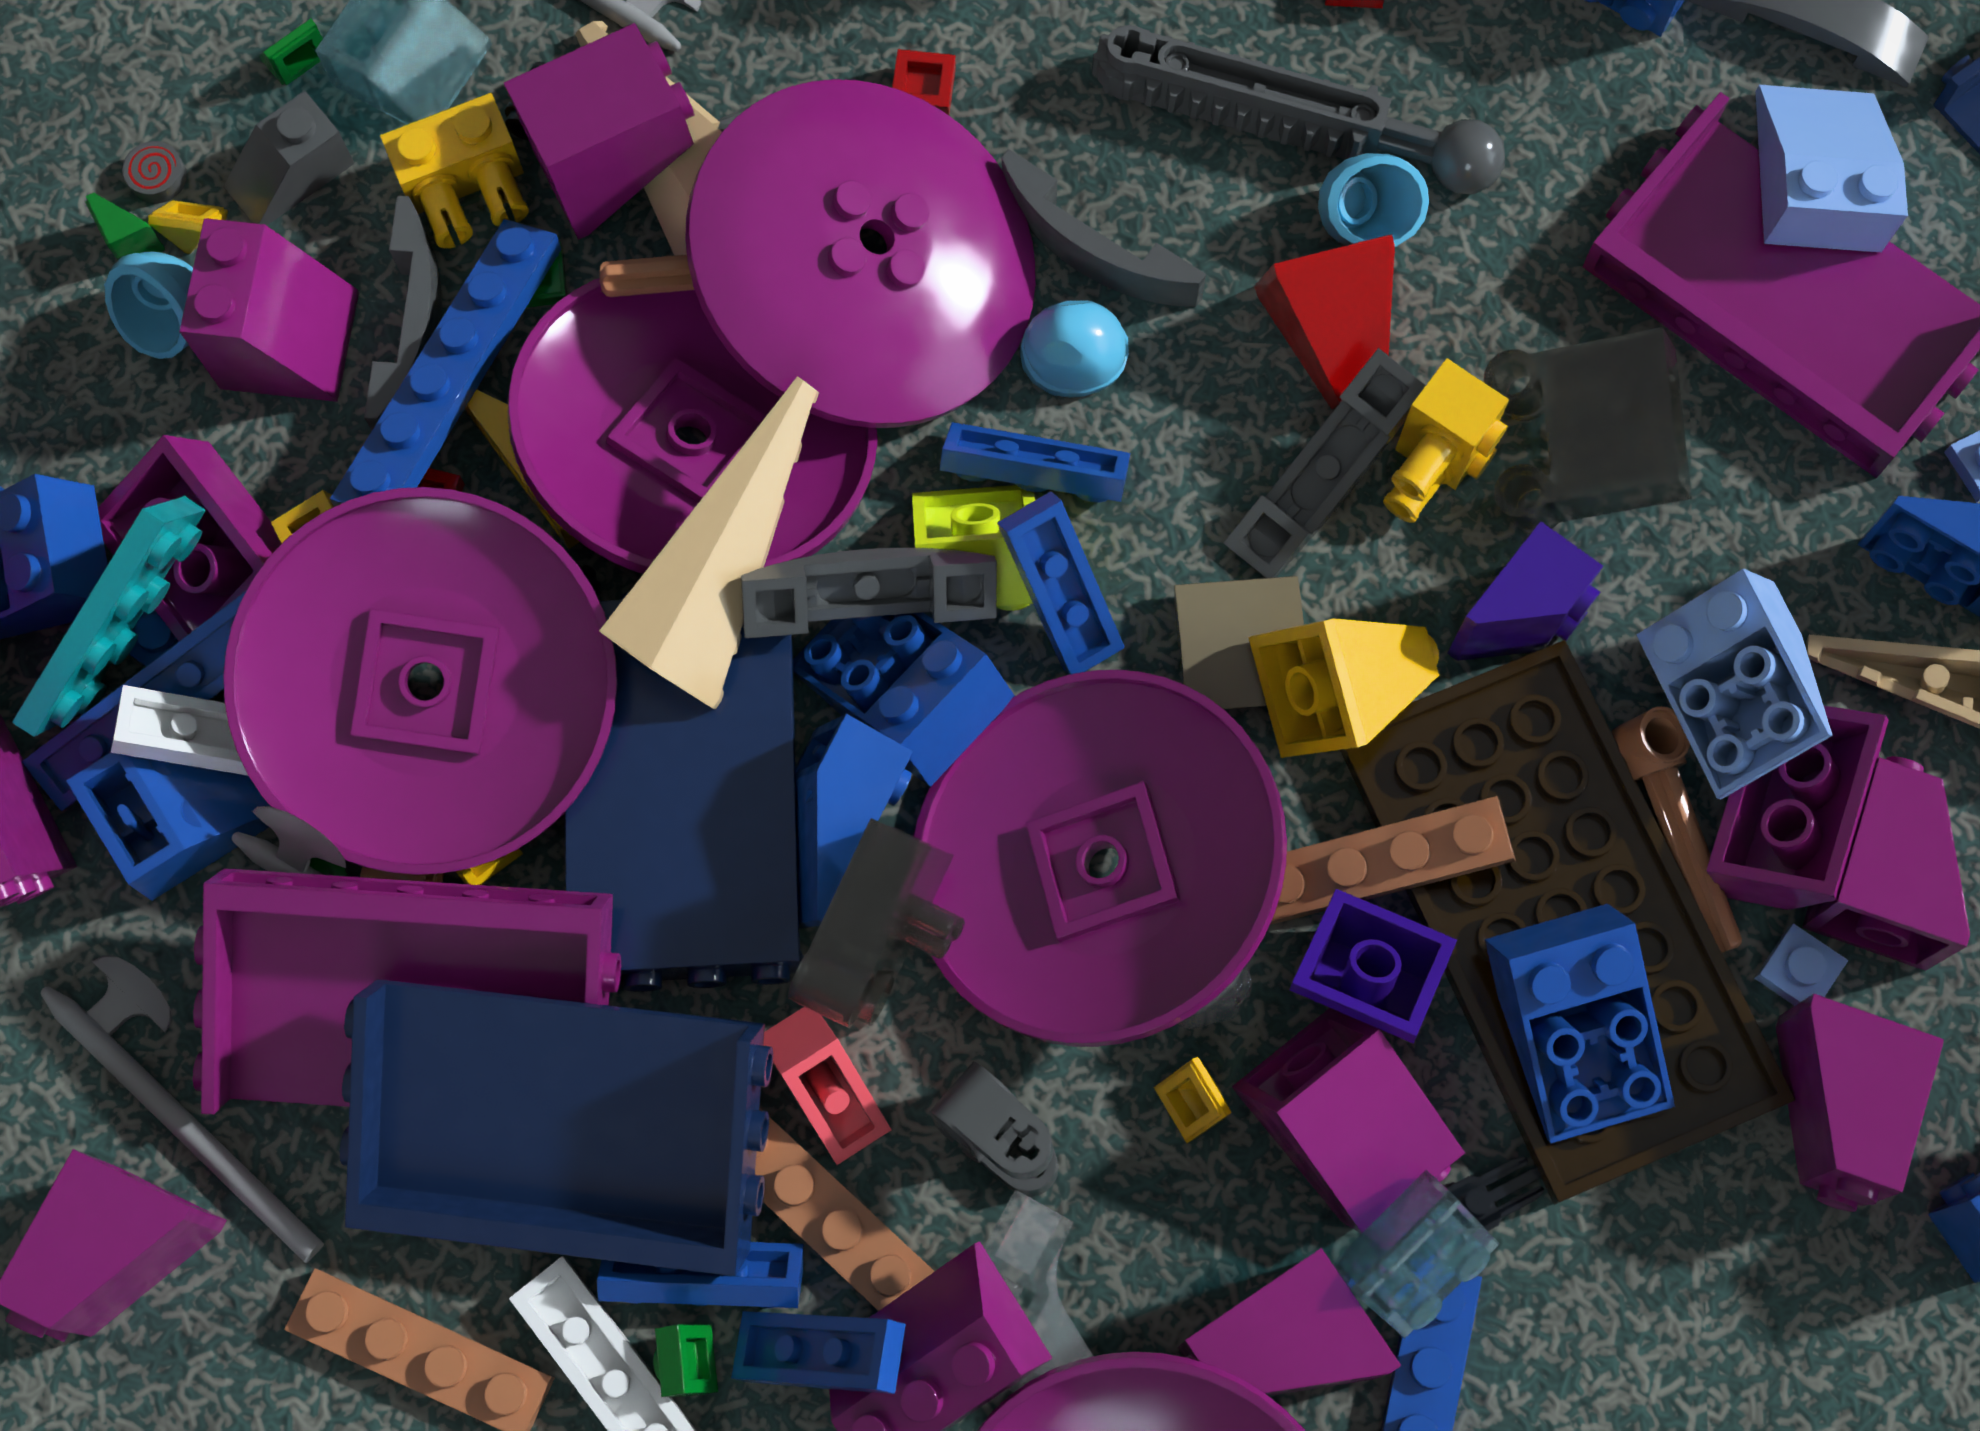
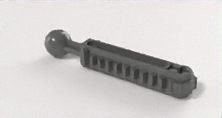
M1132 25L1120 26L1109 35L1102 34L1099 38L1097 52L1093 54L1092 75L1097 76L1098 81L1103 85L1102 91L1118 99L1126 101L1130 99L1145 103V106L1163 108L1170 113L1177 112L1188 115L1191 119L1196 120L1198 118L1212 122L1216 126L1224 125L1234 128L1238 132H1249L1256 134L1259 138L1267 137L1280 141L1284 145L1288 143L1303 147V150L1321 152L1328 157L1335 156L1348 159L1365 153L1376 154L1377 150L1417 160L1431 164L1432 172L1440 184L1456 194H1476L1490 188L1499 178L1505 167L1504 141L1493 127L1481 120L1461 119L1445 126L1440 132L1387 117L1392 99L1380 96L1378 94V86L1371 85L1365 92L1354 89L1353 85L1350 84L1343 86L1330 82L1327 79L1322 80L1308 76L1305 73L1300 74L1289 71L1284 67H1275L1264 64L1262 61L1242 58L1237 54L1231 55L1217 51L1215 48L1209 49L1195 45L1193 42L1173 39L1168 35L1162 36L1151 33L1150 30Z

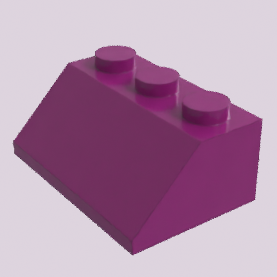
M163 435L98 507L104 544L114 556L142 508L186 496L206 510L196 526L202 531L199 542L184 561L179 562L175 560L164 578L170 583L169 590L155 609L176 639L180 641L244 593L266 560L282 543L270 519L208 441Z
M1824 706L1833 736L1729 795L1706 870L1712 880L1725 892L1727 898L1785 910L1837 900L1889 720L1886 715Z
M980 1241L974 1243L869 1317L889 1319L906 1324L895 1394L829 1389L831 1421L837 1431H946L1053 1359Z

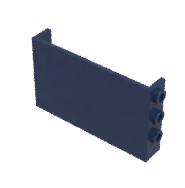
M629 592L622 594L620 600L600 601L607 620ZM742 625L740 631L742 638L727 672L722 688L724 691L722 701L716 709L709 707L649 669L613 642L617 664V696L611 732L603 755L590 781L575 802L565 811L566 891L613 894L611 952L620 953L621 955L620 982H623L624 990L634 992L656 991L662 989V980L687 979V986L717 988L726 985V977L751 976V982L754 984L776 985L790 982V974L806 973V959L800 951L792 635L745 638Z
M377 979L350 1001L344 1022L345 1035L347 1038L352 1039L351 1063L345 1070L342 1082L343 1100L350 1103L349 1126L345 1129L340 1143V1162L342 1165L347 1166L345 1228L736 1276L750 1253L752 1216H759L764 1199L765 1179L763 1175H755L756 1151H764L769 1129L768 1111L759 1110L761 1087L769 1085L773 1067V1048L771 1046H763L765 1023Z

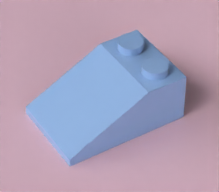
M1759 85L1755 94L1764 244L1881 253L1907 218L1908 210L1904 162L1875 94Z

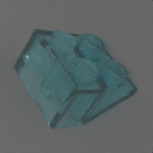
M350 0L315 51L332 86L406 124H410L449 109L492 44L490 39L448 0Z
M1425 1170L1332 1264L1350 1289L1402 1337L1406 1338L1413 1330L1421 1329L1435 1319L1442 1308V1301L1461 1282L1475 1278L1484 1270L1490 1260V1253L1499 1243L1447 1188Z

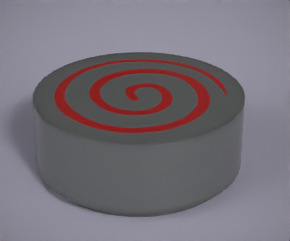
M150 141L136 146L128 153L123 163L122 172L125 182L133 194L144 202L163 203L169 201L181 192L186 183L187 170L177 151L163 142Z

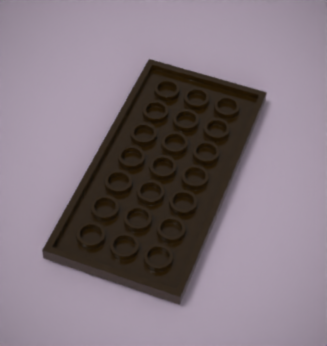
M1565 640L1414 701L1402 710L1368 744L1357 748L1340 750L1376 828L1495 796L1500 801L1515 862L1407 889L1406 892L1422 925L1457 939L1444 973L1554 1205L1795 1101L1636 781L1633 780L1628 765L1620 753L1619 747ZM1608 903L1636 925L1675 1107L1550 1144L1546 1138L1498 999L1485 939Z

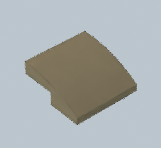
M1298 576L1174 585L1178 647L1180 648L1182 684L1205 695L1223 709L1267 706L1248 637L1304 625Z

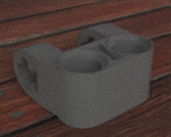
M973 1061L929 1111L935 1126L952 1143L954 1140L964 1147L963 1153L974 1162L981 1163L1010 1190L1021 1196L1029 1197L1043 1194L1054 1184L1059 1168L1049 1129L1035 1114L1019 1102L1010 1090L995 1076ZM1020 1141L1018 1146L1021 1152L1029 1156L1037 1151L1038 1155L1033 1160L1023 1155L1014 1160L1010 1153ZM1044 1171L1043 1175H1041L1039 1178H1036L1039 1174H1041Z

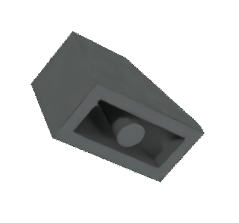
M304 90L255 125L224 184V188L252 223L265 224L267 226L355 163L340 132Z

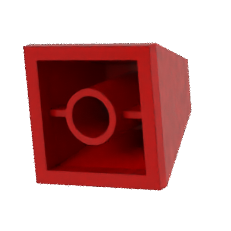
M1392 234L1275 263L1254 286L1259 300L1331 409H1335L1342 401L1339 398L1378 348L1389 356L1395 244Z

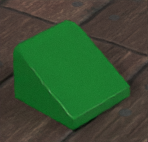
M310 18L266 49L259 57L281 85L285 84L287 86L328 57L327 53L329 51L317 25Z
M96 193L86 196L87 201L85 203L106 245L117 260L122 256L132 253L165 251V247L151 226L145 221Z

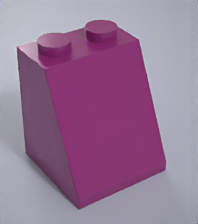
M635 23L504 82V86L532 150L578 240L591 234L694 144L686 120L695 116L687 94L680 82L671 86L668 84L665 77L672 75V72L659 43L654 41L647 45Z
M204 218L179 332L217 386L222 390L338 402L359 291L265 224Z
M1890 756L1885 759L1880 757L1877 759L1837 900L1808 906L1802 928L1925 971L1967 947L1970 929L1942 778L1925 773L1924 767L1921 764L1907 758Z
M1812 994L1781 1014L1776 1025L1783 1076L1795 1098V1101L1788 1104L1799 1182L1804 1186L1818 1190L1816 1199L1819 1202L1836 1209L1855 1212L1858 1205H1875L1877 1201L1903 1193L1945 1039L1823 996Z
M1332 1008L1326 1010L1232 1086L1233 1090L1339 1220L1363 1236L1370 1231L1380 1230L1392 1223L1401 1211L1400 1206L1420 1190L1431 1188L1444 1180L1451 1170L1450 1165L1465 1154L1380 1029Z
M72 1149L0 1279V1305L10 1309L5 1321L20 1330L43 1338L45 1334L65 1342L70 1333L92 1337L218 1235L227 1220L114 1164Z
M1322 1248L1187 1338L1178 1347L1183 1357L1213 1365L1231 1373L1263 1391L1268 1396L1373 1380L1390 1374L1401 1366Z

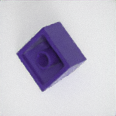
M1540 521L1466 615L1447 654L1459 661L1536 652L1546 648L1555 636L1567 641L1601 593L1592 584L1603 568V565Z
M1335 889L1292 981L1290 991L1414 1044L1457 939L1339 889Z

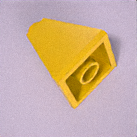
M1333 618L1248 637L1281 758L1357 748L1368 744L1439 676L1437 669L1439 650L1434 639L1428 635L1426 627Z

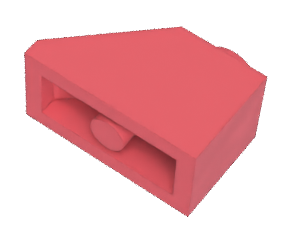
M813 1002L764 1032L763 1046H771L773 1048L774 1066L836 1165L892 1130L838 1038Z

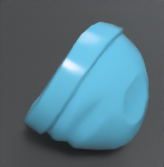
M1365 153L1345 159L1328 173L1319 190L1318 210L1322 225L1330 236L1344 245L1392 234L1395 247L1414 236L1425 221L1429 205L1428 187L1420 172L1409 162L1390 154Z
M151 251L122 256L112 266L104 284L105 303L109 316L119 334L138 352L157 359L172 358L189 346L179 331L193 268L183 260L172 255Z
M1065 301L1045 308L1031 320L1025 330L1020 348L1022 368L1031 382L1051 395L1068 398L1094 394L1113 384L1123 372L1129 356L1128 337L1116 316L1104 306L1092 301Z

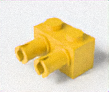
M492 92L380 135L404 195L409 196L418 214L425 212L435 235V242L440 248L456 247L448 230L449 224L453 225L461 245L467 242L473 235V229L468 223L459 202V198L481 190L491 214L492 223L495 226H500L503 219L509 220L503 206L504 203L509 204L517 223L523 220L529 213L527 203L523 200L514 179L515 176L521 175L524 172Z
M1446 358L1410 407L1395 449L1407 459L1400 469L1396 470L1392 475L1391 481L1395 487L1384 497L1383 503L1386 508L1401 520L1414 523L1418 519L1419 513L1441 484H1447L1456 490L1467 474L1477 480L1496 454L1497 449L1495 447L1508 428L1500 419L1509 399Z

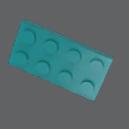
M186 496L142 508L13 719V724L34 737L57 725L61 728L65 727L74 717L79 714H85L101 701L107 689V686L101 680L111 664L119 665L135 646L138 634L132 630L143 612L147 614L152 613L167 594L170 583L164 578L175 560L179 562L184 561L199 542L202 531L196 526L206 511L204 508Z

